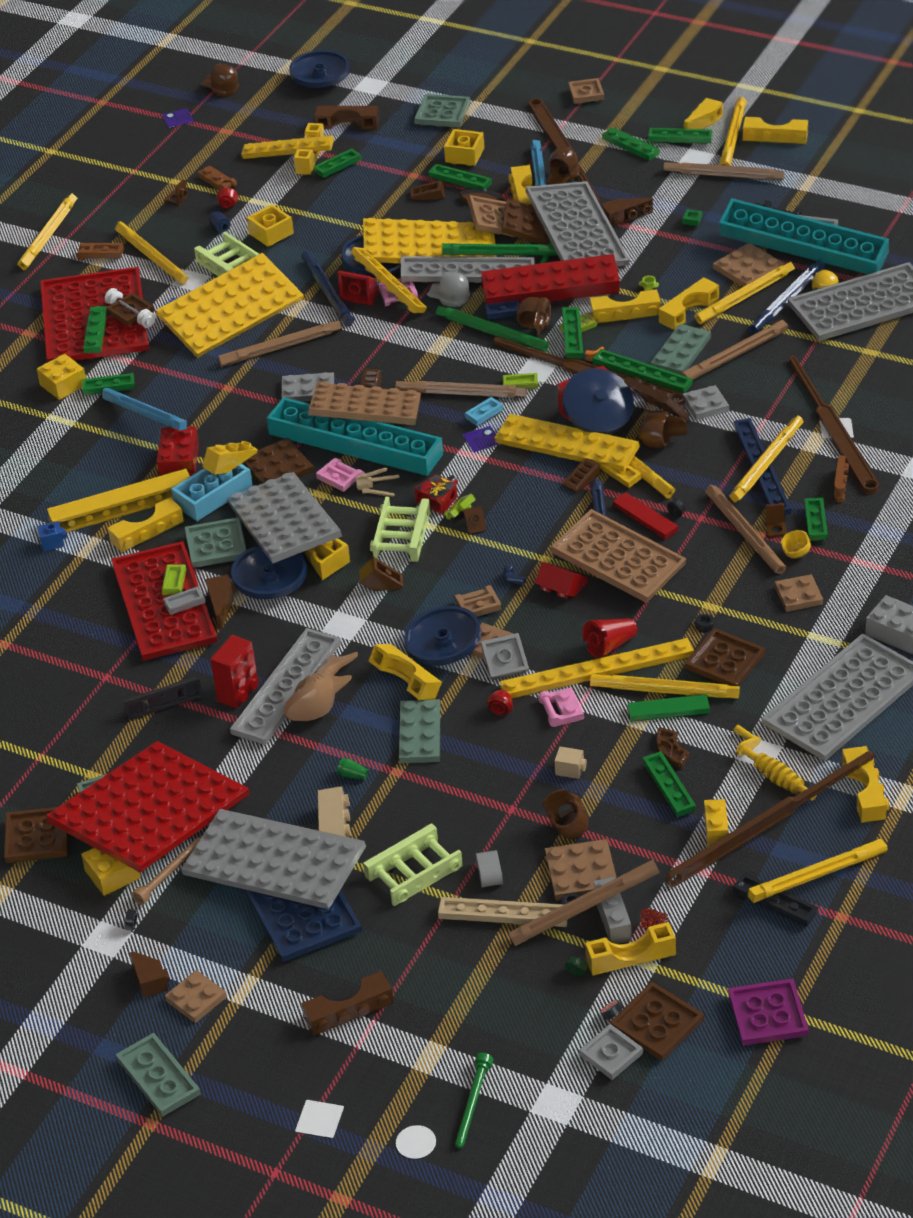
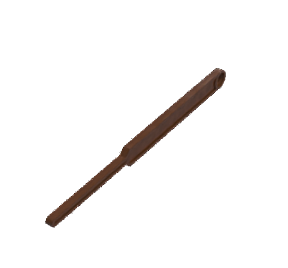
M539 98L531 99L529 101V108L554 148L557 149L563 146L572 148L544 102ZM580 167V172L577 175L580 182H588L600 204V197Z
M500 337L494 338V344L564 367L565 371L573 374L599 367L574 358L564 359ZM608 370L621 377L624 381L627 377L634 379L633 377ZM643 381L645 385L651 384L661 393L662 391L669 393L673 399L680 398L681 400L678 401V404L683 405L685 403L682 393Z
M795 355L790 356L792 367L817 406L816 414L840 454L846 456L845 462L849 463V469L861 489L868 494L876 493L879 490V482L833 407L824 403ZM871 484V485H874L875 487H874V488H868V487H866V485Z
M867 751L795 797H787L670 870L665 876V882L670 887L678 886L793 814L798 806L875 758V755L871 751Z

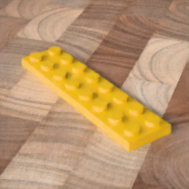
M514 414L508 415L494 437L495 443L579 462L588 458L598 463L599 466H607L623 471L627 469V466L640 447L639 441L597 432H585L579 428Z

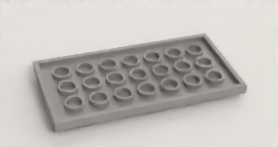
M587 181L526 187L525 192L561 261L614 254L617 267L629 265L630 259Z
M908 262L788 298V305L818 341L913 313V266Z
M294 472L285 473L282 477L267 480L258 486H251L248 490L233 493L228 498L230 507L272 563L342 537L341 530Z
M862 633L762 717V724L823 761H826L913 686V661Z
M220 809L181 868V871L186 876L329 909L366 848L363 840Z

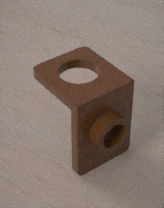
M186 180L180 181L175 186V191H172L165 198L166 202L180 205L188 198Z
M784 503L766 505L765 525L770 538L782 537L787 534L784 522ZM774 527H779L782 529V531L773 532L771 529Z
M482 506L462 511L461 515L465 516L469 534L487 530Z

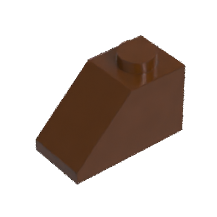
M375 557L359 570L360 583L373 591L394 590L404 587L402 573Z
M130 952L143 998L168 991L167 981H170L168 969H163L161 961L137 952Z

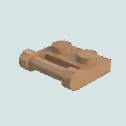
M491 585L464 595H454V600L458 607L470 610L477 617L502 610L501 603Z

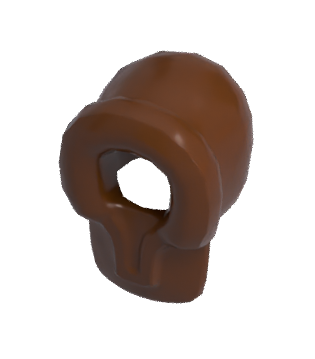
M216 64L211 74L207 75L206 79L201 82V85L210 88L215 95L231 96L239 89L238 73L230 65Z
M559 147L551 154L549 159L551 171L546 179V183L549 185L563 184L567 180H573L580 172L577 154L572 148ZM568 169L567 174H560L562 170Z
M527 297L520 302L516 317L521 326L528 329H536L537 338L541 331L550 324L551 304L546 297Z
M659 410L646 413L639 428V438L642 444L655 449L666 447L671 436H684L687 434V425L683 418L669 417L668 413Z
M561 789L552 792L544 799L542 804L546 810L547 817L561 836L568 839H576L587 831L589 816L583 807L582 800L576 794L568 793L566 790ZM569 804L572 806L567 811L558 813V809L562 805Z

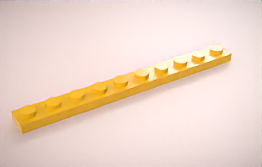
M688 638L503 680L500 681L501 690L508 691L512 698H517L590 681L592 674L616 675L689 658L694 650Z

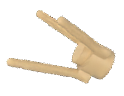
M387 468L360 474V476L356 477L358 491L362 490L363 494L371 493L394 497V493L371 490L369 488L373 487V482L395 479L400 476L370 477L387 471Z

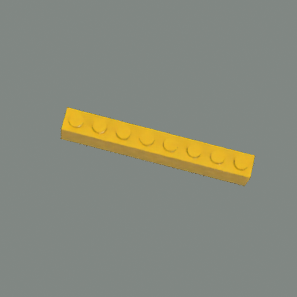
M183 469L48 508L50 523L59 521L60 527L64 528L65 532H70L149 509L169 497L173 499L171 488L189 478L190 475L187 469Z

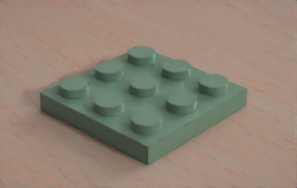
M425 94L416 114L415 124L452 128L461 127L470 104V97Z
M239 517L185 527L193 568L235 561L240 554L246 551Z

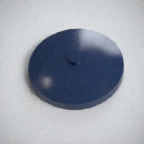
M316 50L296 57L291 62L289 71L290 77L295 83L305 87L320 88L331 86L344 80L350 72V64L348 58L339 52Z
M363 235L347 241L342 247L341 252L343 265L355 274L376 278L373 273L365 269L362 263L357 262L350 253L353 247L364 248ZM380 263L393 276L401 272V263Z
M586 369L578 372L568 381L563 392L562 404L568 419L582 431L612 434L622 429L628 423L633 412L634 399L630 388L618 375L604 369Z
M258 545L246 550L236 558L232 565L231 575L236 589L242 594L255 599H276L294 592L303 584L307 576V566L305 558L301 553L272 563Z
M442 606L428 610L416 617L406 629L404 643L408 654L415 661L432 666L446 665L459 661L469 655L479 644L482 630L477 616L470 610L458 606Z

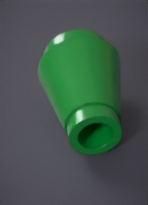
M342 758L337 768V773L341 774V777L365 780L369 769L350 758Z

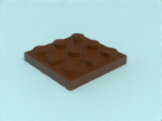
M507 199L501 232L539 244H549L550 239L533 206Z
M627 377L624 381L644 401L676 417L683 418L685 421L690 416L685 412L686 408L678 404L677 400L671 398L672 396L665 391L661 393L653 385L649 384L647 386L636 377L634 379Z
M288 438L259 449L256 454L242 463L250 469L252 476L260 485L267 480L282 477L285 473L294 472L299 478L314 471L313 465Z
M714 628L685 662V669L721 684L740 686L766 654V648Z
M58 807L6 812L4 853L6 863L68 857V833L48 823L46 815Z
M651 982L610 1021V1024L640 1045L645 1051L663 1061L704 1021V1014L659 985Z

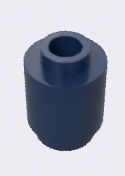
M212 212L209 215V223L219 233L228 231L231 225L230 220L221 212Z

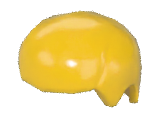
M822 270L813 277L812 289L831 286L839 283V280L833 272Z
M791 531L781 539L782 549L787 557L796 559L809 553L811 543L805 531Z

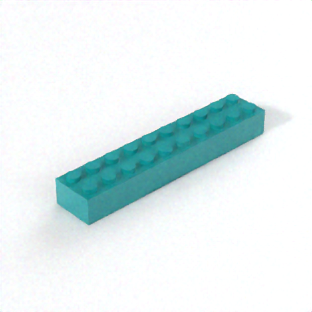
M731 198L719 222L720 236L815 261L821 260L823 263L865 274L880 271L889 253L888 238Z
M285 397L281 399L267 417L269 435L284 439L288 438L292 441L425 476L429 475L443 456L441 437L382 422L309 415L310 404Z

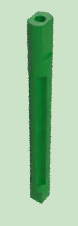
M442 243L441 249L442 255L558 256L552 244Z
M438 306L436 314L444 316L445 319L543 352H547L550 344L549 341L452 308Z

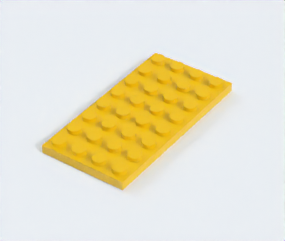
M363 218L364 249L379 263H401V256L497 257L496 255H442V243L495 244L494 233L476 230L473 222Z
M261 253L157 309L156 315L198 358L303 300L304 295Z

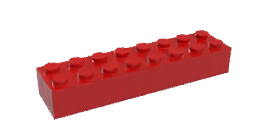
M614 254L481 271V285L485 304L519 300L520 304L527 297H546L550 302L614 294L619 293L620 278Z

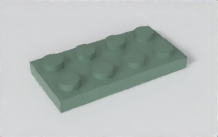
M679 324L651 361V365L681 375L682 372L688 370L710 340L711 332Z
M440 699L400 701V764L440 762Z
M155 1033L116 1054L117 1061L162 1117L201 1095L199 1087Z

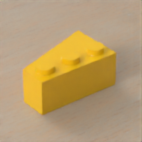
M338 538L303 551L322 581L350 562L349 547Z

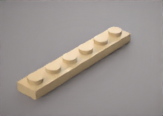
M441 897L438 916L439 919L527 924L563 905ZM567 920L555 926L567 927Z

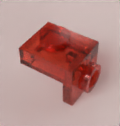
M643 907L640 913L641 928L647 929L650 926L668 922V914Z

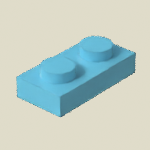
M490 397L465 412V418L478 426L503 411V404Z

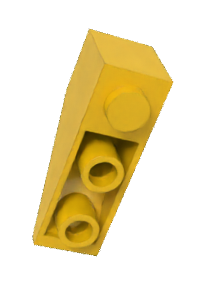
M705 98L691 115L685 119L683 127L685 129H704L717 123L723 116V102Z
M246 441L207 447L203 468L214 475L228 473L256 454L258 449Z

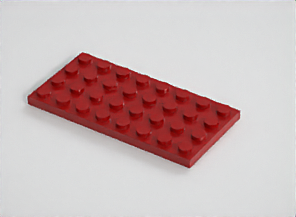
M183 541L111 559L143 661L218 642L205 603L171 615L163 603V598L172 596L162 594L167 565H186L182 592L199 587Z

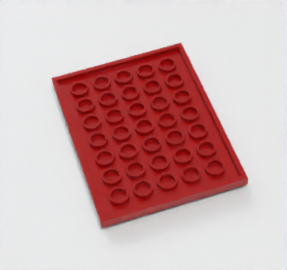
M139 266L40 280L47 363L63 354L77 361L149 350L147 328L138 324V322L126 326L110 314H107L101 353H84L83 349L90 307L110 306V304L105 302V295L108 290L112 288L117 289L123 294V298L134 293L143 299Z
M156 741L47 814L46 819L48 823L130 868L142 872L212 822L220 809L229 810L249 795V788Z

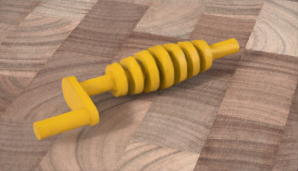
M740 725L734 728V732L746 739L736 749L738 756L746 755L754 761V767L759 769L767 779L794 794L808 789L804 786V780L785 763H781V761L765 753L757 754L753 751L760 744L761 738L754 736Z

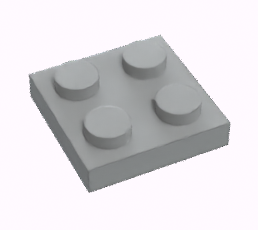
M716 385L683 394L685 403L696 420L729 411V404Z
M519 633L481 641V649L491 680L529 671Z
M611 1024L579 1049V1056L611 1080L643 1054V1048Z

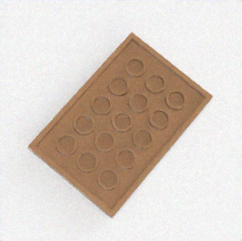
M322 381L316 383L309 407V415L415 425L421 393L415 390L400 391L397 388L388 390L377 386L367 388L363 385L347 386L344 383L336 385Z
M592 509L551 546L550 550L551 553L646 603L686 564V558Z

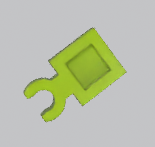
M472 494L463 496L444 515L448 520L451 517L454 518L464 509L471 508V503L476 499Z

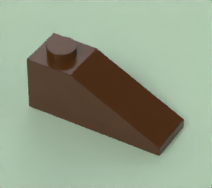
M228 574L206 579L208 595L218 630L224 626L234 601L233 593L236 592L234 582H230Z

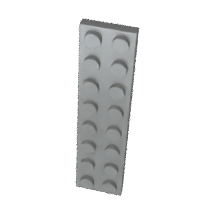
M401 256V282H440L444 272L455 271L465 275L468 282L479 283L481 282V271L533 265L534 258Z
M306 628L230 728L231 734L266 745L286 719L284 705L295 693L296 686L307 676L315 674L340 646L341 638Z

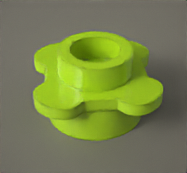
M645 276L639 282V286L648 291L659 287V283L656 282L655 277Z

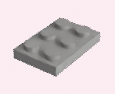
M334 372L282 376V398L285 397L300 402L311 401L316 383L325 381L334 384Z

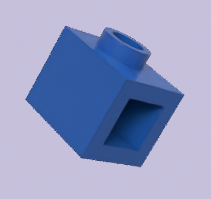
M59 521L37 526L43 552L65 547L64 539L67 538L64 528L60 527Z

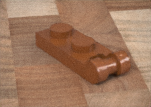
M212 166L198 171L200 179L218 190L237 186V181L234 178H229Z
M81 243L76 257L79 260H84L85 258H121L124 245L123 243Z
M838 455L834 501L837 503L845 501L844 491L847 486V475L845 474H848L849 463H845L846 456Z

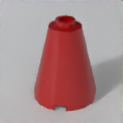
M630 618L590 620L583 625L582 629L583 642L586 641L588 644L586 649L595 658L605 657L637 634V625Z

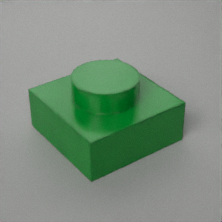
M687 209L682 218V224L699 226L703 217V211Z

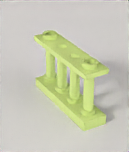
M223 232L224 242L209 250H205L201 246L194 248L196 262L217 276L259 255L226 232ZM225 248L230 250L219 257L214 256V254ZM236 254L240 256L230 263L223 262Z
M385 497L384 504L380 506V519L374 540H371L370 551H373L375 558L378 559L380 550L404 551L410 554L412 562H418L430 516L429 499H422L420 506L413 508L390 506L389 497ZM407 514L416 515L417 518H414V520L389 518V515ZM386 526L413 527L414 530H411V532L386 531ZM383 538L410 539L411 543L395 544L382 543Z
M432 823L363 863L365 877L369 881L379 877L391 889V902L393 906L406 901L409 897L463 866L461 851L457 850L449 854L438 843L437 828ZM431 847L442 860L432 864L421 852ZM414 857L425 870L415 874L404 862ZM397 867L408 880L398 885L386 872Z

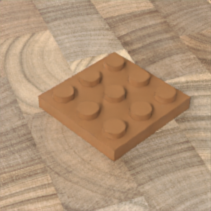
M469 195L468 204L476 230L516 237L501 232L506 202Z
M748 243L714 262L713 269L744 287L777 267L784 265V263L753 244Z
M607 839L545 848L555 900H561L564 895L569 893L582 896L594 890V881L610 877H615L616 879Z

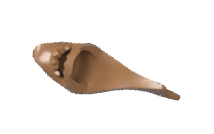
M354 652L340 657L332 655L315 674H311L300 681L295 688V693L284 705L285 717L293 721H309L326 715L333 707L335 693L352 678L351 675H334L339 669L357 658L358 653Z

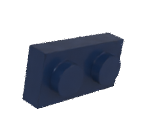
M519 300L485 304L488 320L515 317Z

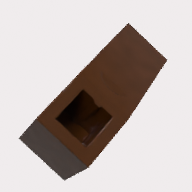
M653 198L614 199L602 203L601 207L611 226H615L653 213Z

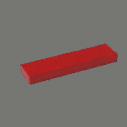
M624 493L613 501L615 508L665 540L678 532V525L628 493Z

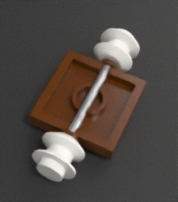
M115 288L106 292L105 302L110 304V306L106 307L108 314L126 326L138 322L143 327L149 328L154 324L156 317L152 313L154 312L153 305L134 293L123 298V294Z

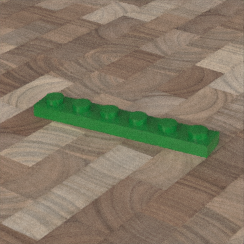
M600 349L592 358V362L595 365L604 366L607 369L636 377L684 394L693 384L692 378L604 349Z

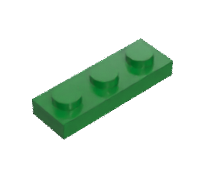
M353 149L347 150L313 166L314 172L322 178L328 177L361 161V154Z
M134 373L82 379L83 395L102 393L104 388L114 391L135 389Z
M804 498L807 532L810 541L828 540L823 498Z

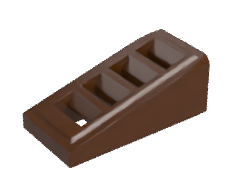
M442 181L412 187L410 193L411 200L445 199V189Z
M364 369L361 385L367 388L380 387L382 381L381 370Z
M585 458L562 483V486L574 493H578L595 477L597 478L600 475L599 464Z

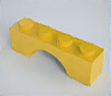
M745 117L743 141L806 144L808 120L792 119L784 125H770L765 123L760 117Z
M307 124L304 138L325 136L323 124ZM297 149L294 156L295 173L311 175L320 151L313 152V150Z
M530 165L511 167V174H508L511 192L513 193V200L532 205L525 192L526 187L532 186Z
M703 277L659 308V323L675 330L679 324L686 322V309L693 306H710L719 299V285Z
M657 289L640 291L635 299L626 302L614 301L607 296L590 298L591 316L597 323L657 316L661 307Z
M169 497L155 504L154 514L145 521L127 522L122 520L108 527L110 542L122 553L183 523L182 508Z
M392 644L374 645L368 660L371 664L381 671L392 673L408 683L407 691L418 700H432L436 698L442 684L440 680Z
M867 746L842 749V766L867 752ZM873 759L846 776V778L857 780L866 786L863 791L857 793L856 808L861 823L885 820L886 812L890 809L888 798H884L883 783H879V771L877 768L874 769Z
M667 922L648 927L639 939L628 944H614L607 938L585 942L586 961L593 976L676 955V937L670 923Z

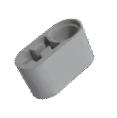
M497 850L476 853L481 886L488 887L503 884Z

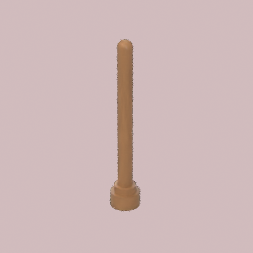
M201 836L197 837L146 886L137 887L131 894L134 901L139 905H144L150 899L151 892L191 855Z

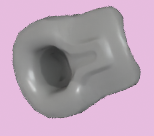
M455 271L444 272L440 283H433L427 296L439 299L444 306L460 307L466 304L470 297L467 277Z

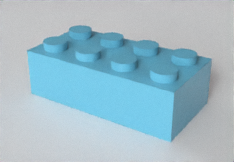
M242 464L228 473L216 475L206 469H202L171 488L173 500L182 508L184 513L199 521L227 503L228 498L233 493L249 489L252 486L250 469Z

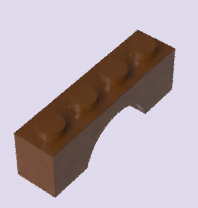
M317 106L315 123L323 124L324 129H332L335 125L345 122L356 123L361 129H377L379 110L378 106Z
M382 971L362 978L360 990L350 999L332 1001L320 995L301 1003L303 1018L313 1036L394 1003L393 991Z

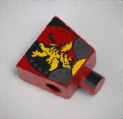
M434 475L414 488L416 502L421 504L422 499H429L430 509L443 515L457 499V478L453 475L447 479Z

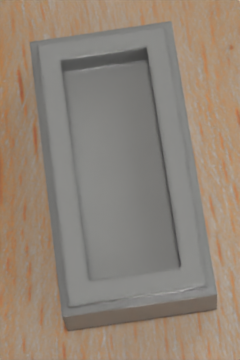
M199 587L163 598V603L170 615L206 603Z

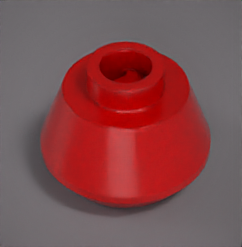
M222 188L217 193V201L223 208H232L238 202V194L232 188Z
M497 690L488 697L487 706L494 714H509L513 709L512 696L506 690Z

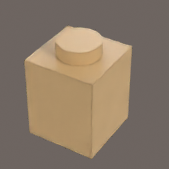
M559 747L555 758V775L579 779L581 772L585 771L587 760L584 759L583 750Z

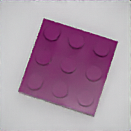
M793 978L728 988V996L742 1046L809 1036L808 1025Z

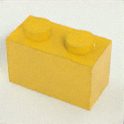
M725 799L704 800L707 847L728 835Z

